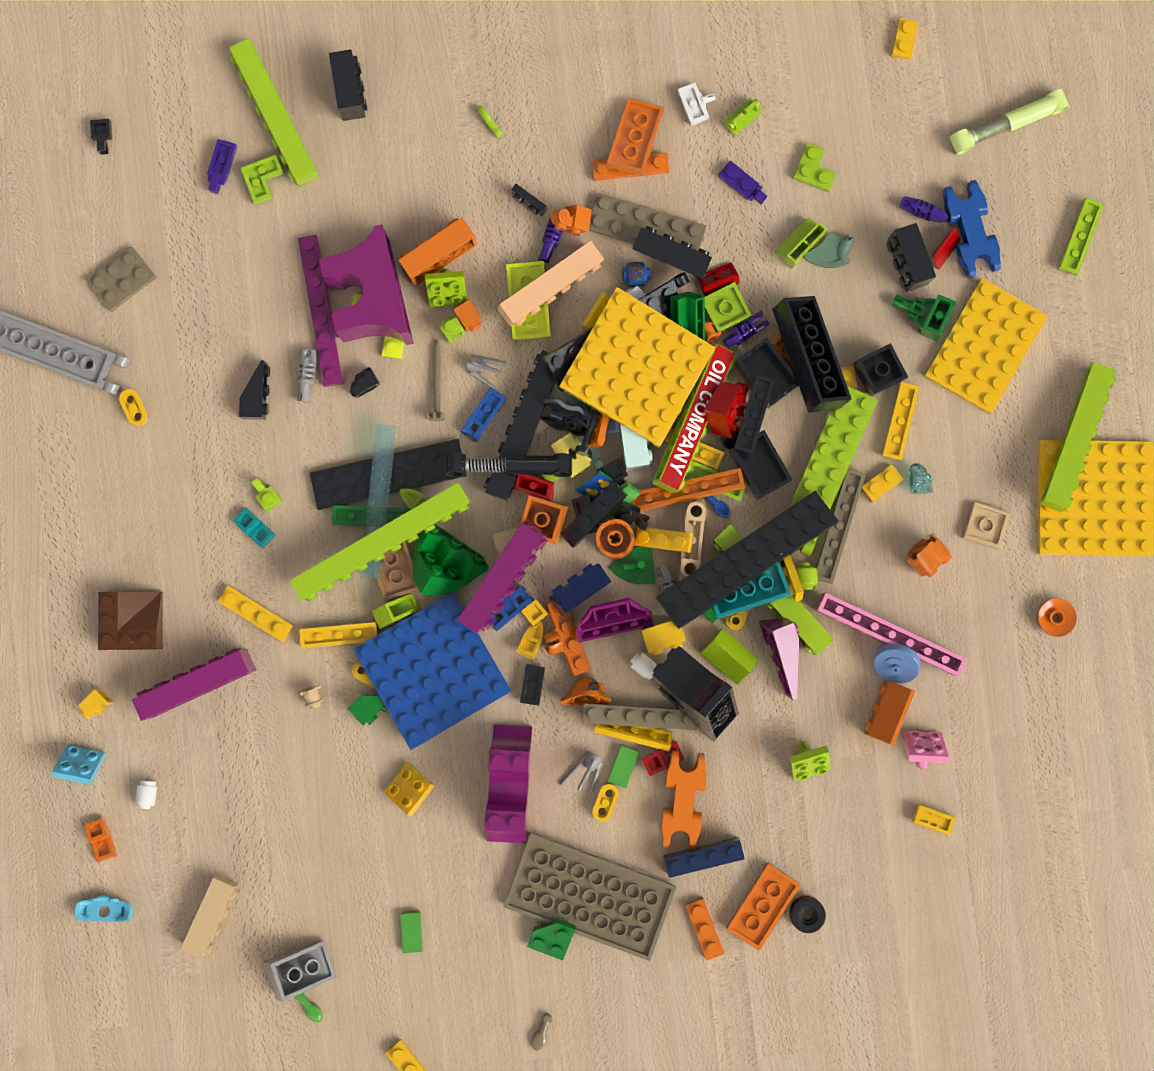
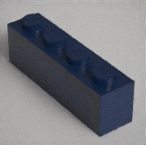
M738 837L695 847V850L686 849L663 855L669 878L745 859Z

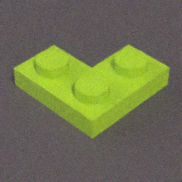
M807 142L793 179L829 192L836 173L819 167L825 149Z
M277 155L241 168L255 205L273 198L267 180L284 174Z

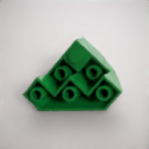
M435 524L436 528L428 533L423 531L418 534L419 538L416 540L412 564L414 583L420 594L440 596L459 591L486 572L489 566L481 554Z

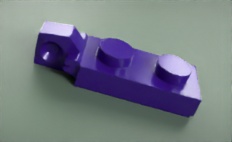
M220 139L217 140L207 172V180L210 182L208 190L211 193L218 194L221 185H225L237 150V144Z
M731 160L718 174L721 180L746 200L752 201L755 199L762 205L767 199V195L761 191L762 186Z

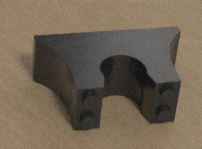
M682 647L673 648L667 654V659L663 664L659 663L654 668L652 676L660 686V693L714 742L739 714L733 688L700 664Z

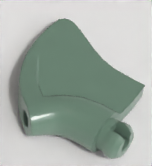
M829 232L825 240L818 247L808 252L804 258L806 261L824 268L842 267L850 263L848 253L854 238L846 235L842 239Z

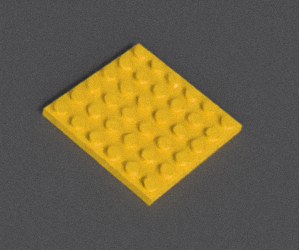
M616 287L559 388L655 446L660 447L715 347Z
M1039 440L1038 554L1154 556V442L1091 441L1089 444L1092 445L1091 451L1088 456H1085L1083 461L1086 463L1085 468L1081 474L1079 473L1077 479L1080 480L1079 485L1071 496L1073 498L1072 505L1069 509L1058 512L1039 503L1062 440Z

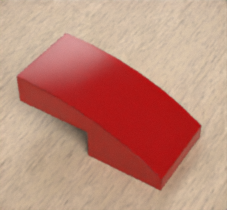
M677 741L671 743L669 751L659 749L642 758L649 776L667 769L672 750H678L679 762L685 759Z

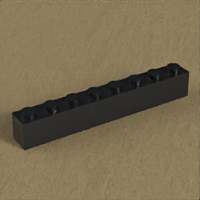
M542 350L541 354L537 353L533 364L536 367L534 372H529L526 380L529 383L526 390H522L519 397L522 400L520 406H516L512 417L515 419L513 424H509L506 429L505 435H507L505 443L501 442L498 449V453H501L499 459H505L506 455H526L546 407L542 399L550 397L555 385V381L542 358L549 354L547 351ZM495 471L492 473L491 478L487 477L483 488H486L485 492L487 494L508 501L517 475H506V472L503 473L501 471L500 473Z

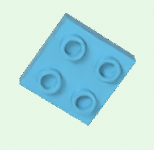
M67 744L52 771V777L91 785L105 759V752Z

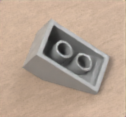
M324 940L281 954L264 962L275 997L282 1002L337 978Z

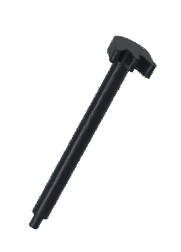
M593 409L592 419L589 421L582 445L576 446L575 454H581L588 458L592 456V451L588 448L599 415V411Z

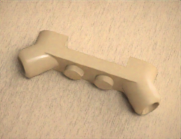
M703 498L686 501L684 532L692 533L693 539L691 553L681 552L679 581L700 568L702 540L706 517L705 500Z

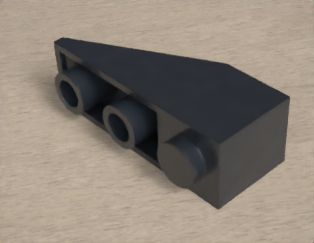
M264 360L260 361L239 398V417L242 419L266 420V415L269 414V404L266 403V397L270 394V387L267 385V377H270V366Z

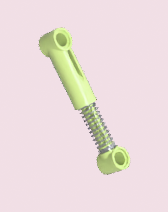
M1058 89L1044 98L1005 113L1002 118L993 120V122L984 124V126L982 125L970 131L967 129L960 130L952 134L949 139L956 154L960 155L971 150L977 142H982L986 138L989 139V137L992 138L995 134L998 135V133L1001 134L1004 131L1011 132L1049 115H1056L1069 108L1070 105L1063 90Z

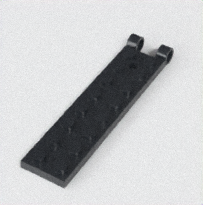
M686 272L676 275L638 300L671 320V296L678 295L676 289L690 282ZM663 303L666 304V310L664 311L661 309ZM592 328L542 357L558 388Z

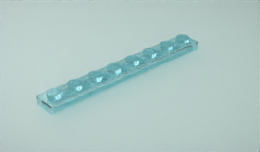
M376 425L365 536L386 525L396 426ZM374 560L367 564L368 568L361 571L360 577L380 579L382 560L376 563Z

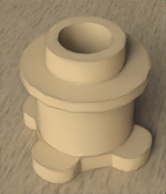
M321 685L308 687L299 692V696L304 695L305 707L314 709L321 706V702L324 701L318 689L322 688Z

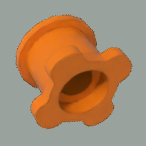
M705 321V341L711 344L722 334L720 331L716 333L713 328V322Z

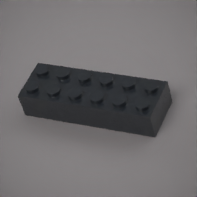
M815 296L783 298L772 311L808 413L842 408L852 398Z

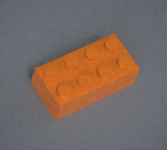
M463 217L453 219L448 223V227L435 231L432 234V238L427 241L422 240L416 245L417 248L411 252L408 250L400 256L401 258L398 261L415 287L425 281V274L437 273L477 246L476 237Z

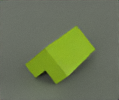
M808 217L777 248L775 253L792 269L826 234L828 229L820 221L816 223Z
M724 628L715 635L701 652L705 658L736 685L752 671L759 660Z

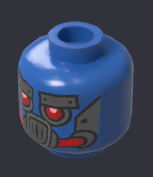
M644 262L627 263L622 268L623 283H626L628 287L645 286L647 280L650 279V268H646Z

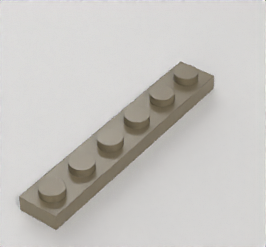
M848 469L833 511V514L838 519V523L828 529L816 567L818 580L833 584L866 476L864 473Z
M583 703L582 723L697 730V726L679 709Z

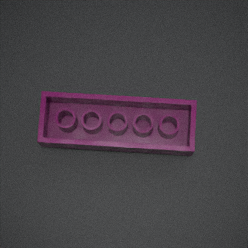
M523 522L458 618V621L476 634L481 631L484 632L486 629L488 630L494 623L492 618L504 608V600L507 597L510 598L516 589L514 585L518 581L521 582L526 575L524 571L526 567L531 566L536 560V552L539 549L542 550L548 542L546 539L548 534L531 522Z
M241 648L232 649L226 652V657L217 656L208 660V665L200 664L191 668L190 673H180L173 676V681H162L154 685L155 689H145L136 693L137 697L131 700L140 720L154 718L257 671L248 650H241Z

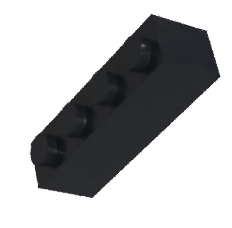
M646 226L645 229L641 227L633 250L701 279L704 278L712 259L709 256L710 252L701 248L696 251L691 248L692 244L681 241L680 244L675 242V237L664 233L661 236L656 234L657 230L652 227Z

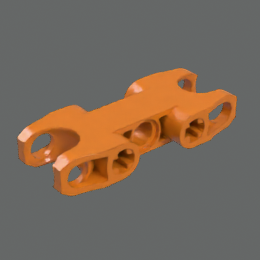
M672 750L670 762L667 766L665 787L674 788L672 809L663 808L661 827L664 847H669L671 835L674 832L682 830L689 835V849L695 850L701 832L702 812L693 811L695 790L705 791L707 774L704 753H698L697 762L693 768L684 769L679 765L678 750Z

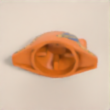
M582 677L572 684L570 691L561 698L560 703L562 705L583 706V703L607 704L611 703V698L604 693V683H598L590 677Z

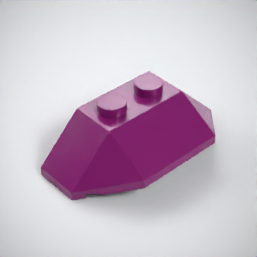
M624 598L590 606L575 629L578 643L651 627L654 624L650 610L630 598Z

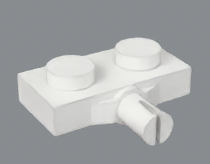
M696 83L679 88L677 92L690 125L693 126L709 120L706 103L716 100L714 92L703 96L699 92Z

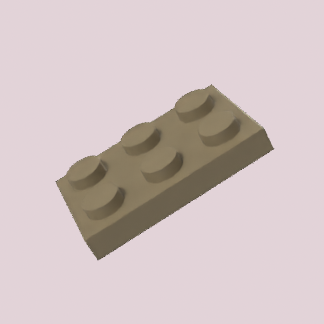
M130 247L88 279L87 282L109 311L113 312L157 277L133 247Z

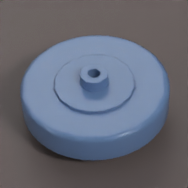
M887 644L876 651L873 667L877 674L887 681L907 683L919 675L921 660L914 650L905 645Z

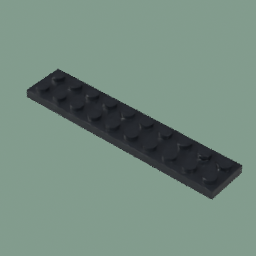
M815 490L656 596V599L679 630L838 523V519Z

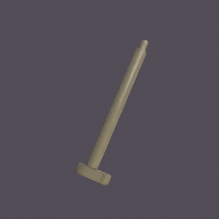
M439 339L435 340L434 412L426 413V419L430 421L445 420V414L440 412L441 345H439Z

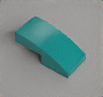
M247 507L233 520L262 549L276 536Z

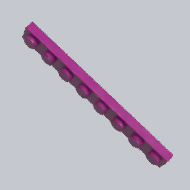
M318 236L298 238L323 384L324 387L344 384L335 332L332 331L330 326L332 315L327 287L318 272V267H320L319 259H321Z

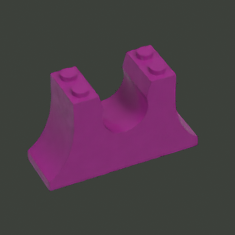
M382 224L374 226L367 239L355 248L338 255L319 259V276L323 278L325 285L328 284L331 290H345L349 287L363 288L362 297L356 304L350 307H342L331 313L332 320H330V326L337 338L340 337L343 343L365 337L386 336L400 340L406 345L414 344L390 239Z
M494 724L492 743L489 749V790L484 830H487V841L526 843L532 726Z

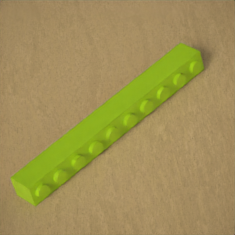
M458 482L289 582L301 601L307 600V602H310L318 597L316 593L322 590L327 592L335 587V582L340 580L342 583L351 578L350 574L357 570L359 573L368 568L367 564L374 560L376 563L384 559L385 553L388 551L396 552L402 548L401 544L405 541L411 543L419 538L417 534L423 531L428 533L436 528V523L441 521L443 524L452 519L451 515L458 511L460 514L469 509L468 505L471 502Z

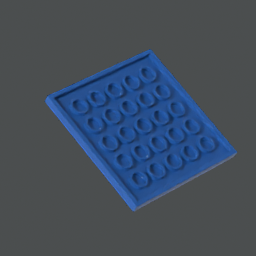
M455 592L448 594L353 649L410 750L511 692L510 687L479 634H476L458 621L464 608Z

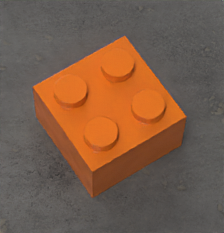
M529 495L520 525L523 522H531L548 534L546 537L548 542L556 544L559 541L569 506Z

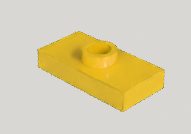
M918 804L912 822L950 836L956 817Z

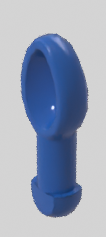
M713 495L703 497L713 506V510L718 516L723 518L730 516V509L725 502L718 501Z

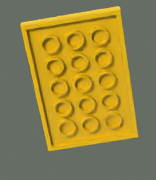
M981 278L924 377L991 414L1048 315Z

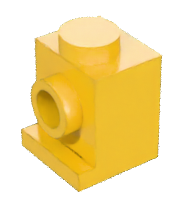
M99 688L94 689L78 707L81 709L82 715L90 719L92 716H99L106 709L104 706L111 705L114 701Z

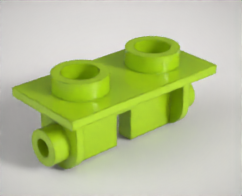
M750 97L722 123L736 136L763 112L759 107L760 102Z

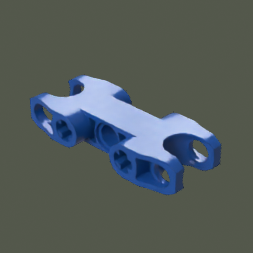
M971 180L967 184L969 194L967 200L958 199L951 186L945 187L943 190L944 211L948 214L947 221L949 224L958 223L963 242L956 244V254L959 264L968 279L976 276L975 260L977 258L985 259L992 272H997L1001 269L998 240L994 234L986 236L981 216L988 214V206L985 195L976 180Z

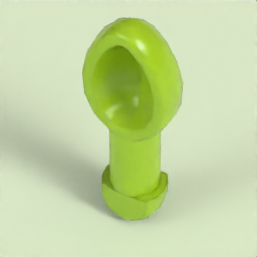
M480 105L478 107L480 117L498 138L502 137L503 133L484 107Z

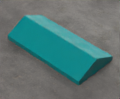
M777 563L713 606L712 609L717 619L791 596L792 594L780 563Z

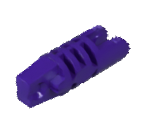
M904 196L899 205V208L926 221L933 220L941 223L945 222L948 218V214L945 211L936 208L934 204L920 199Z
M762 310L729 331L730 335L722 340L727 348L735 344L739 346L770 325L768 320L761 322L757 326L753 324L764 316Z

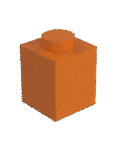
M470 300L453 309L466 332L469 330L473 332L481 326L482 319Z

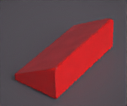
M951 229L930 257L932 266L938 270L954 251L956 244L960 243L957 229Z
M732 262L706 272L703 279L697 277L705 297L734 282L736 285L740 284L739 274Z
M517 475L514 489L550 501L554 495V482L535 475Z

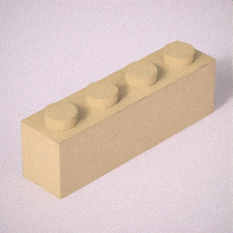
M220 875L213 877L180 948L181 951L199 959L206 955L209 956L214 947L212 941L214 937H218L222 929L220 923L222 919L225 920L230 912L228 906L231 901L234 902L239 892L236 890L237 883Z

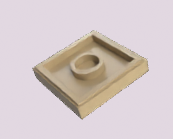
M975 501L972 502L962 538L1000 549L1011 513Z

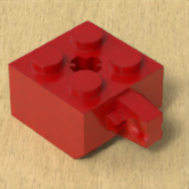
M723 382L718 385L704 409L712 434L733 439L735 433L739 431L747 406L748 384Z

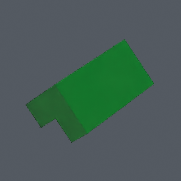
M690 291L671 296V320L704 341L705 297Z

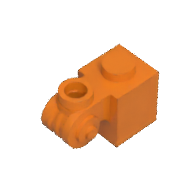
M578 204L566 206L565 209L554 210L551 213V221L555 225L556 230H567L570 235L580 236L581 233L589 232L592 210Z

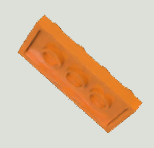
M628 98L607 160V167L640 176L644 175L664 113L663 106Z
M767 862L726 929L760 951L801 884Z

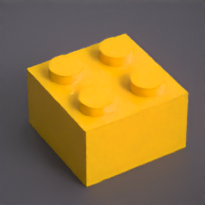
M672 620L640 630L648 653L652 652V655L663 653V648L669 646L671 649L678 646L681 647L683 646L682 642L686 641L682 628L678 630Z

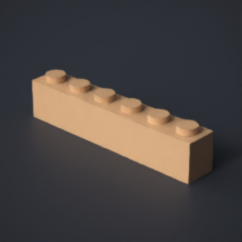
M590 241L505 300L497 307V310L510 327L514 324L519 326L526 321L525 317L528 314L535 315L541 310V305L544 303L549 305L556 300L555 295L560 292L563 295L572 288L570 286L576 281L578 284L586 278V273L589 271L594 273L601 268L600 263L604 258Z

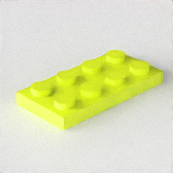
M544 261L506 264L509 298L545 273ZM546 303L540 306L541 310L535 315L528 314L525 317V322L519 326H516V324L512 326L513 341L551 337L548 305Z

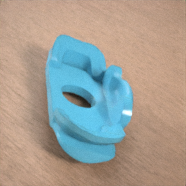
M105 894L80 901L75 906V918L82 921L124 922L131 920L133 915L131 904L119 901V899ZM102 906H107L110 913L107 917L103 918L99 915V909Z

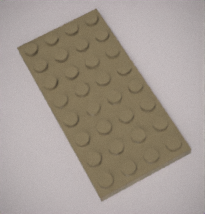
M530 833L504 907L548 924L556 919L576 925L575 934L650 961L676 886Z

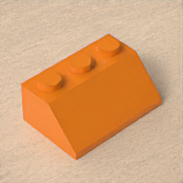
M885 681V684L882 683L878 694H880L879 699L873 703L871 712H873L871 719H867L864 725L865 734L894 746L915 690L891 681Z

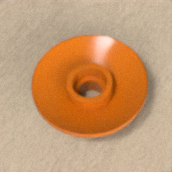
M1050 599L1039 609L1038 623L1041 629L1050 636H1065L1076 625V611L1064 599ZM1054 614L1058 616L1057 621L1052 619Z

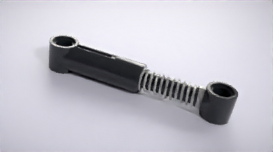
M463 453L447 454L446 474L453 477L465 476L466 472L470 473L471 471H485L486 473L488 471L493 473L495 471L500 473L503 471V473L506 472V475L572 476V455L567 453H558L553 456L506 455L505 459H499V457L498 459H492V457L491 459L489 457L487 459H482V457L481 459H475V457L472 459L467 458Z

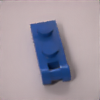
M490 387L460 432L464 435L468 434L472 437L471 440L477 442L506 401V398ZM473 423L479 426L477 431L471 428Z

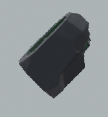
M371 367L355 375L354 382L351 383L350 393L353 397H361L380 385Z

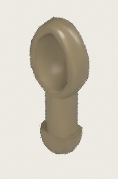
M545 1014L542 1017L539 1031L535 1032L532 1037V1047L535 1051L542 1049L546 1044V1032L549 1024L552 1022L550 1014Z

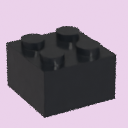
M891 343L853 363L869 396H874L908 378Z

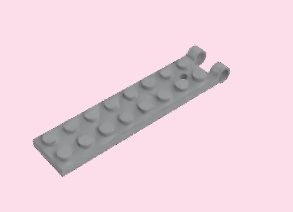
M0 310L1 352L117 395L120 386L105 381V377L111 363L127 369L130 359ZM92 361L93 366L91 368H87L86 366L87 362Z

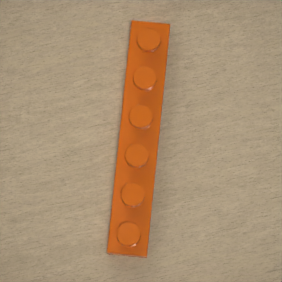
M738 468L685 480L682 490L671 493L659 486L639 491L640 495L630 504L641 508V512L744 489L745 484L742 470Z

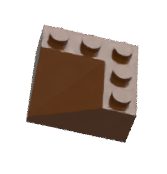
M98 592V650L163 649V592Z

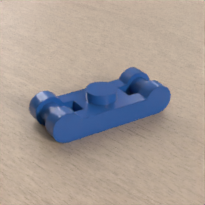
M524 586L517 589L510 598L504 600L505 606L500 612L504 618L501 621L496 615L492 618L494 620L493 628L496 632L535 600L526 593ZM518 596L524 601L520 605L515 600Z

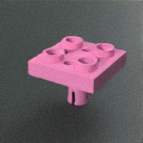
M903 731L902 738L908 761L916 762V766L920 769H926L928 762L948 763L949 755L942 732Z

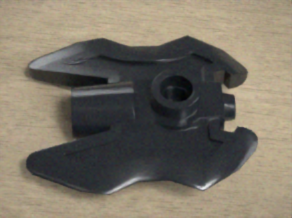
M556 398L542 399L544 404L552 408L549 417H542L541 420L556 430H565L577 437L585 436L587 430L585 427L592 418L582 407L566 404Z

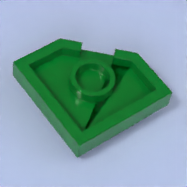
M556 919L551 921L550 924L536 926L533 928L527 947L563 961L574 935L576 925Z

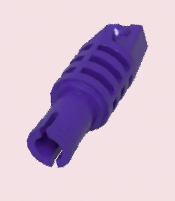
M549 218L542 238L543 247L538 257V260L544 261V263L550 262L553 250L558 246L563 231L555 229L551 218Z

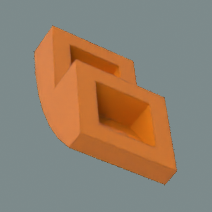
M104 818L84 824L88 842L92 843L96 862L99 863L116 857V849Z

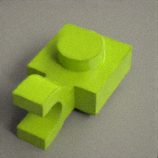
M256 478L251 482L259 491V494L255 497L266 512L283 502L272 486L266 488L260 478Z

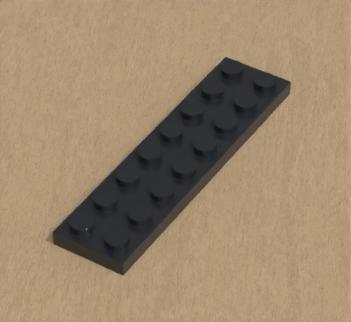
M459 439L311 472L309 474L317 509L332 508L333 505H345L400 492V489H414L467 477V472L465 476L453 477L446 474L447 454L462 453Z

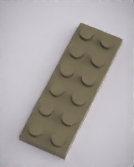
M601 193L597 194L589 225V231L631 244H635L641 227L645 229L646 226L656 229V234L663 236L666 233L675 237L674 241L681 244V241L692 244L691 248L696 251L700 248L706 225Z

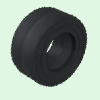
M802 896L792 903L789 916L796 929L803 933H814L824 925L826 912L823 905L816 898ZM806 909H810L813 912V916L809 920H805L802 917V913Z

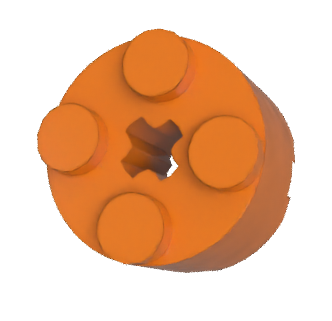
M612 519L603 523L596 533L598 549L604 556L610 559L626 557L632 551L635 544L634 532L630 525L620 519ZM619 535L620 542L613 544L610 538Z
M934 533L929 534L930 538L926 541L924 538L918 541L908 551L910 556H905V560L921 577L926 575L929 578L936 574L937 568L941 564L947 563L952 558L950 550Z

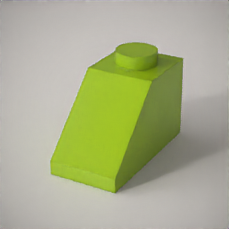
M411 593L373 610L372 613L381 629L420 611V608Z

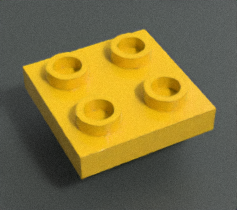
M406 762L383 793L406 815L411 817L435 785L411 763Z

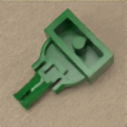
M896 294L891 306L906 311L908 314L907 319L912 320L916 327L922 330L920 335L938 342L953 312L956 301L939 294L936 299L926 298L922 300L916 297L914 301H910Z

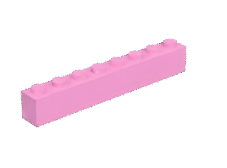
M822 593L814 610L885 644L905 645L914 650L921 661L953 676H960L967 661L966 658L828 593Z

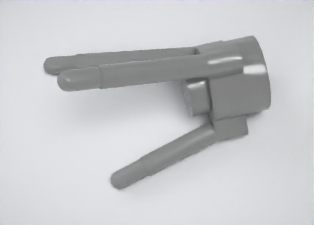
M472 355L467 363L466 370L471 371L470 375L478 378L488 387L503 395L501 390L479 375L478 372L482 373L485 369L502 375V371L487 366L486 363L506 366V363Z
M589 752L588 755L584 754L580 762L562 780L560 785L563 786L585 763L584 766L587 770L577 790L580 791L592 770L595 771L590 791L593 792L599 771L603 765L601 764L603 759L592 752Z

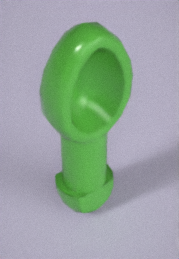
M304 992L295 996V999L299 1000L305 1008L307 1017L311 1021L321 1022L323 1015L318 1005L312 1004L306 998Z

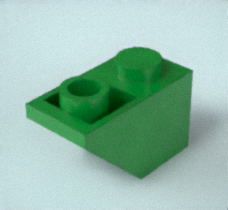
M365 694L361 695L347 708L362 725L366 723L371 725L378 718L376 714L379 711L385 712L387 710L379 695Z

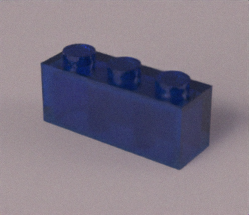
M599 563L595 566L589 564L582 569L584 573L579 577L575 574L567 580V585L562 587L560 584L552 590L553 594L549 599L561 616L612 582Z

